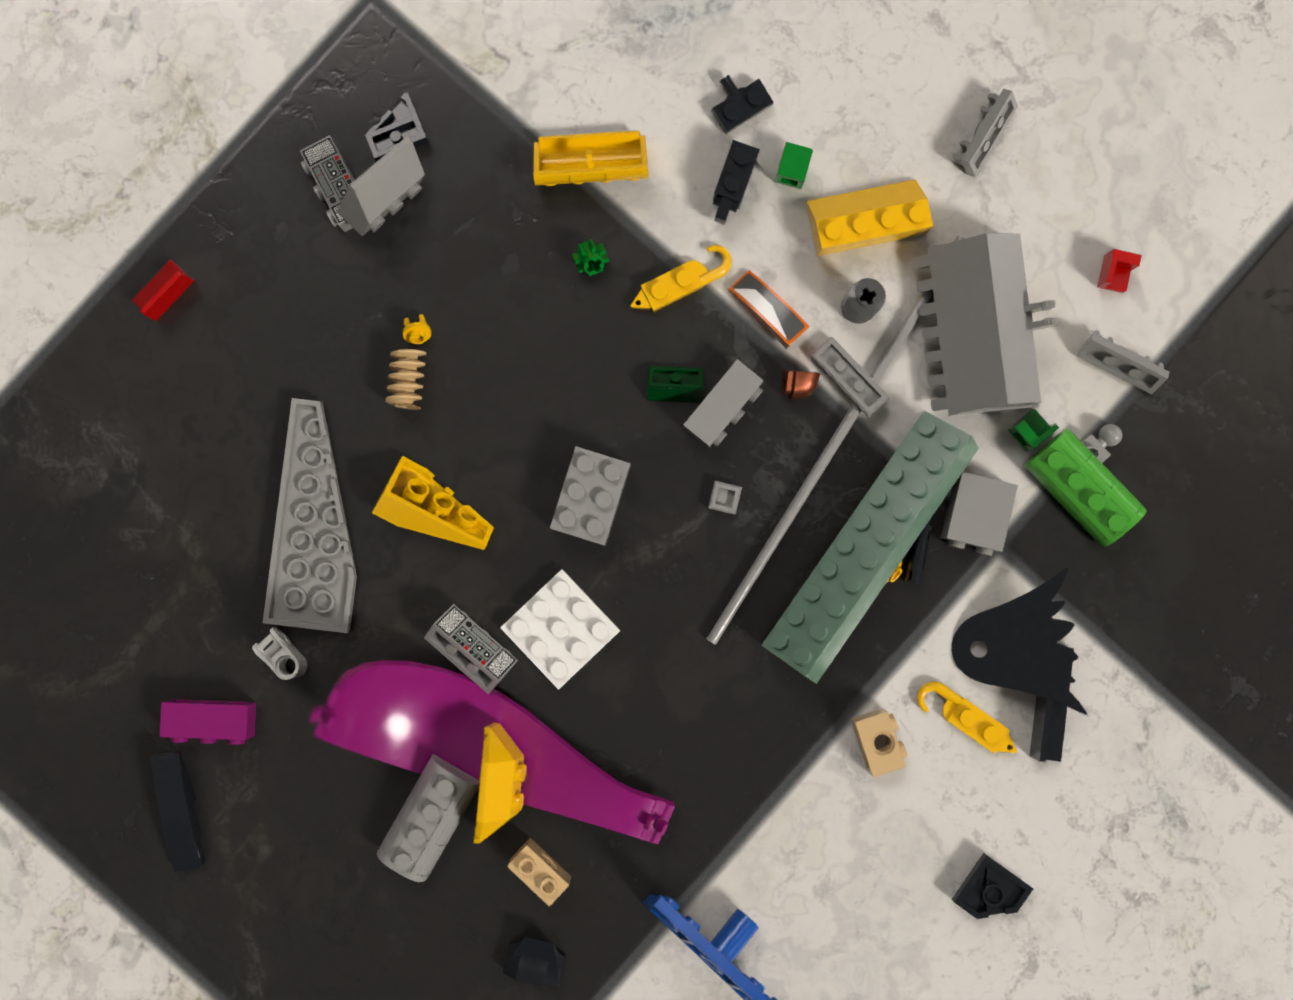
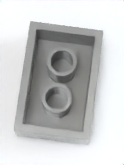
M576 446L550 529L606 546L631 464Z

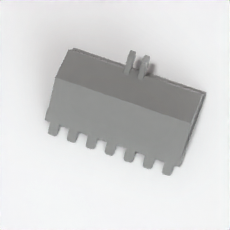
M984 233L955 242L928 247L929 254L914 258L913 262L915 269L928 267L931 269L932 278L918 281L916 286L919 293L933 291L934 302L920 305L919 311L921 316L936 314L937 326L923 329L922 335L924 340L939 338L940 350L925 353V360L928 364L942 362L943 374L929 376L928 384L929 387L945 386L946 391L945 398L931 401V409L933 411L948 409V415L952 416L1040 407L1041 395L1033 331L1057 326L1058 322L1056 318H1045L1035 322L1032 320V313L1051 310L1056 306L1054 300L1029 304L1020 234Z

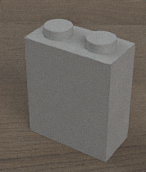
M962 472L952 487L940 539L948 540V546L965 549V545L976 547L975 552L983 555L992 556L993 552H1003L1018 485Z

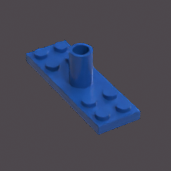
M649 894L642 902L646 908L743 1000H777L775 997L770 998L763 993L765 987L752 976L749 978L732 964L759 929L757 924L741 910L736 909L711 942H709L698 931L701 927L695 920L688 915L685 917L677 912L679 906L669 896Z

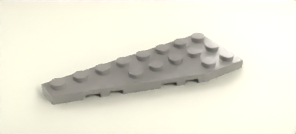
M292 398L263 623L350 633L357 574L323 402Z

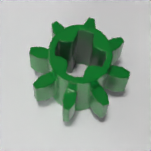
M592 239L578 244L577 253L572 254L578 272L581 273L585 270L589 276L603 272L604 263L609 262L603 243L596 245Z

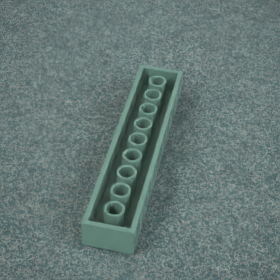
M923 411L762 646L817 684L979 449L973 437L936 416Z

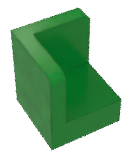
M786 142L774 182L801 189L806 178L813 150Z
M1033 409L1010 427L1008 431L1025 451L1035 449L1059 427L1056 423L1049 425L1038 411Z

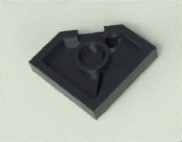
M983 853L951 900L976 919L988 918L989 915L1017 913L1033 891V888Z

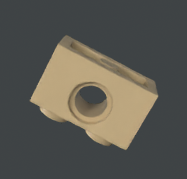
M881 708L850 718L868 773L872 777L906 767L903 758L907 757V752L903 742L897 741L894 731L898 730V725L892 713L888 714V711ZM882 734L886 735V745L882 748H875V738Z
M531 838L511 857L507 865L548 906L570 884L571 875Z

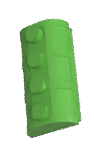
M1065 427L1023 464L1101 547L1109 546L1122 537L1147 512V509L1068 427Z

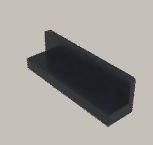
M1073 662L1058 668L1071 675ZM1063 683V684H1062V685H1064L1068 690L1070 689V683ZM1036 696L1030 757L1040 762H1045L1046 760L1061 762L1067 706Z

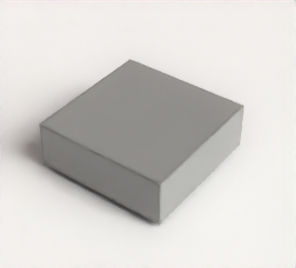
M714 481L708 509L736 515L742 487Z

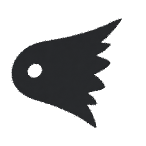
M1069 568L1062 570L1030 592L1007 603L980 612L964 621L958 627L952 641V655L957 667L966 676L975 681L1040 696L1087 715L1086 710L1077 698L1062 685L1063 683H1075V679L1067 672L1058 668L1079 658L1074 651L1057 643L1073 629L1074 623L1052 618L1065 604L1064 600L1053 602L1052 600L1062 586ZM978 640L985 642L988 647L987 654L980 658L975 657L970 650L972 643Z

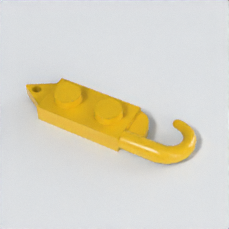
M720 245L707 247L706 250L708 252H719L723 258L722 264L710 271L702 263L694 260L642 284L639 294L631 304V308L651 309L655 312L723 277L729 272L732 265L729 251Z
M930 681L919 689L917 702L924 712L929 711L924 702L926 694L931 691L936 692L946 699L942 708V714L946 721L994 754L996 751L1017 753L1009 735L1011 730L945 684Z

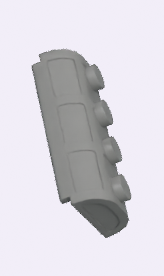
M432 754L376 854L378 859L388 868L412 881H426L478 792L480 781Z

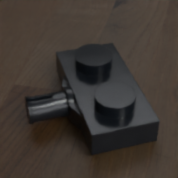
M727 75L719 82L724 87L728 96L723 102L713 107L711 112L724 133L728 134L771 107L774 102L760 79L746 87L737 89L730 75Z

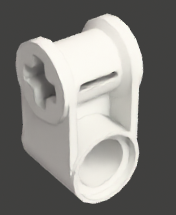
M275 626L270 629V634L265 639L252 646L255 654L281 679L298 678L304 675L307 670L306 658L291 643L287 635ZM288 659H292L295 662L296 668L293 673L288 672L286 669Z

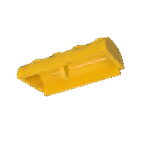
M639 130L540 136L538 138L539 142H534L533 176L535 186H554L566 183L582 184L584 182L598 181L607 183L614 180L637 181L648 178L645 135L640 136Z

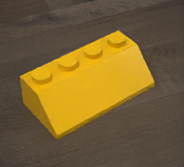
M916 179L806 201L817 256L926 235L933 227L928 199Z

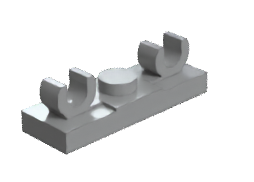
M1003 89L999 96L995 93L988 95L989 102L994 105L992 107L981 106L980 109L985 118L977 125L974 139L971 143L965 140L959 143L961 149L966 151L964 154L958 155L953 153L952 157L955 163L963 165L967 175L977 176L1018 106L1011 90Z
M1098 330L1078 350L1077 357L1150 394H1153L1169 377L1170 372L1163 369V363L1160 362L1156 365L1149 361V356L1144 358L1121 345L1114 344L1112 337L1105 339L1099 336L1100 331Z

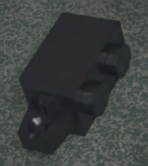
M735 140L732 141L714 192L713 205L719 206L715 215V222L725 225L729 211L737 212V209H740L760 149Z

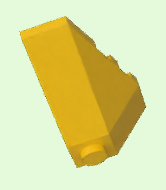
M402 456L372 513L398 527L484 550L494 527L469 505H462L453 497L454 492L448 486L444 489L433 479L435 475L427 468Z

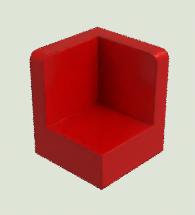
M1113 249L1105 254L1097 288L1119 293L1126 292L1130 273L1140 266L1142 255Z

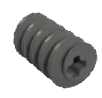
M871 278L861 279L855 283L842 299L841 310L844 317L856 324L866 323L872 319L885 303L886 294L882 284Z

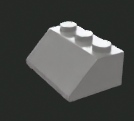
M408 136L349 185L337 210V213L361 236H364L370 229L373 232L377 231L385 222L384 217L388 213L392 216L396 214L404 205L402 201L407 196L412 199L422 189V186L419 184L425 173L413 142Z

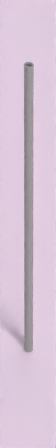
M957 236L954 242L965 238ZM933 291L921 293L871 373L870 377L877 384L920 318V305L929 303L934 295ZM854 402L706 638L711 643L716 645L859 416L861 410Z

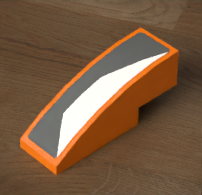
M750 270L728 289L765 330L768 329L786 349L810 327L776 292Z

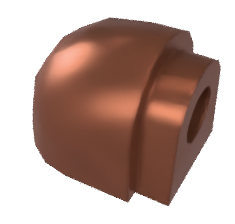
M782 370V394L787 395L789 399L806 398L817 388L820 373Z

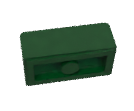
M648 366L647 400L698 403L703 401L704 368Z

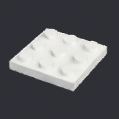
M563 569L500 627L558 690L620 632V629Z

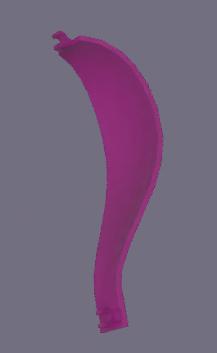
M393 660L363 663L345 672L335 685L326 705L322 707L314 706L309 717V721L312 723L315 720H319L314 736L332 745L418 774H422L432 754L479 781L484 728L494 722L500 723L524 755L523 764L526 765L527 771L525 780L521 783V793L524 795L523 805L589 823L657 845L668 827L669 819L675 808L673 801L633 789L615 780L579 753L532 713L503 693L493 689L487 694L468 676L442 667L412 661Z

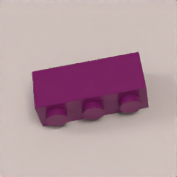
M170 699L161 702L160 737H170V742L175 743L188 742V738H199L198 743L203 744L216 743L217 739H227V744L232 745L245 744V740L255 736L256 702Z

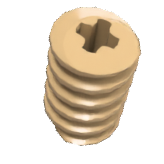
M399 349L390 352V357L396 360V362L390 363L389 369L396 373L388 375V380L395 383L387 386V391L394 394L386 397L388 404L403 409H421V407L414 405L413 402L422 400V396L414 392L423 388V385L417 383L416 379L424 377V374L417 371V368L425 366L424 362L418 360L419 356L426 355L425 351Z

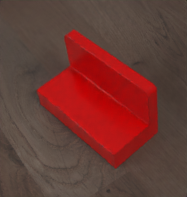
M169 260L132 301L141 309L140 312L144 316L157 321L195 280L174 261Z

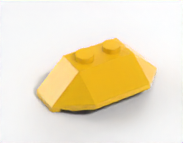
M495 722L484 728L474 843L478 844L518 814L524 802V795L521 793V783L525 780L527 771L526 765L523 764L524 755L502 725Z

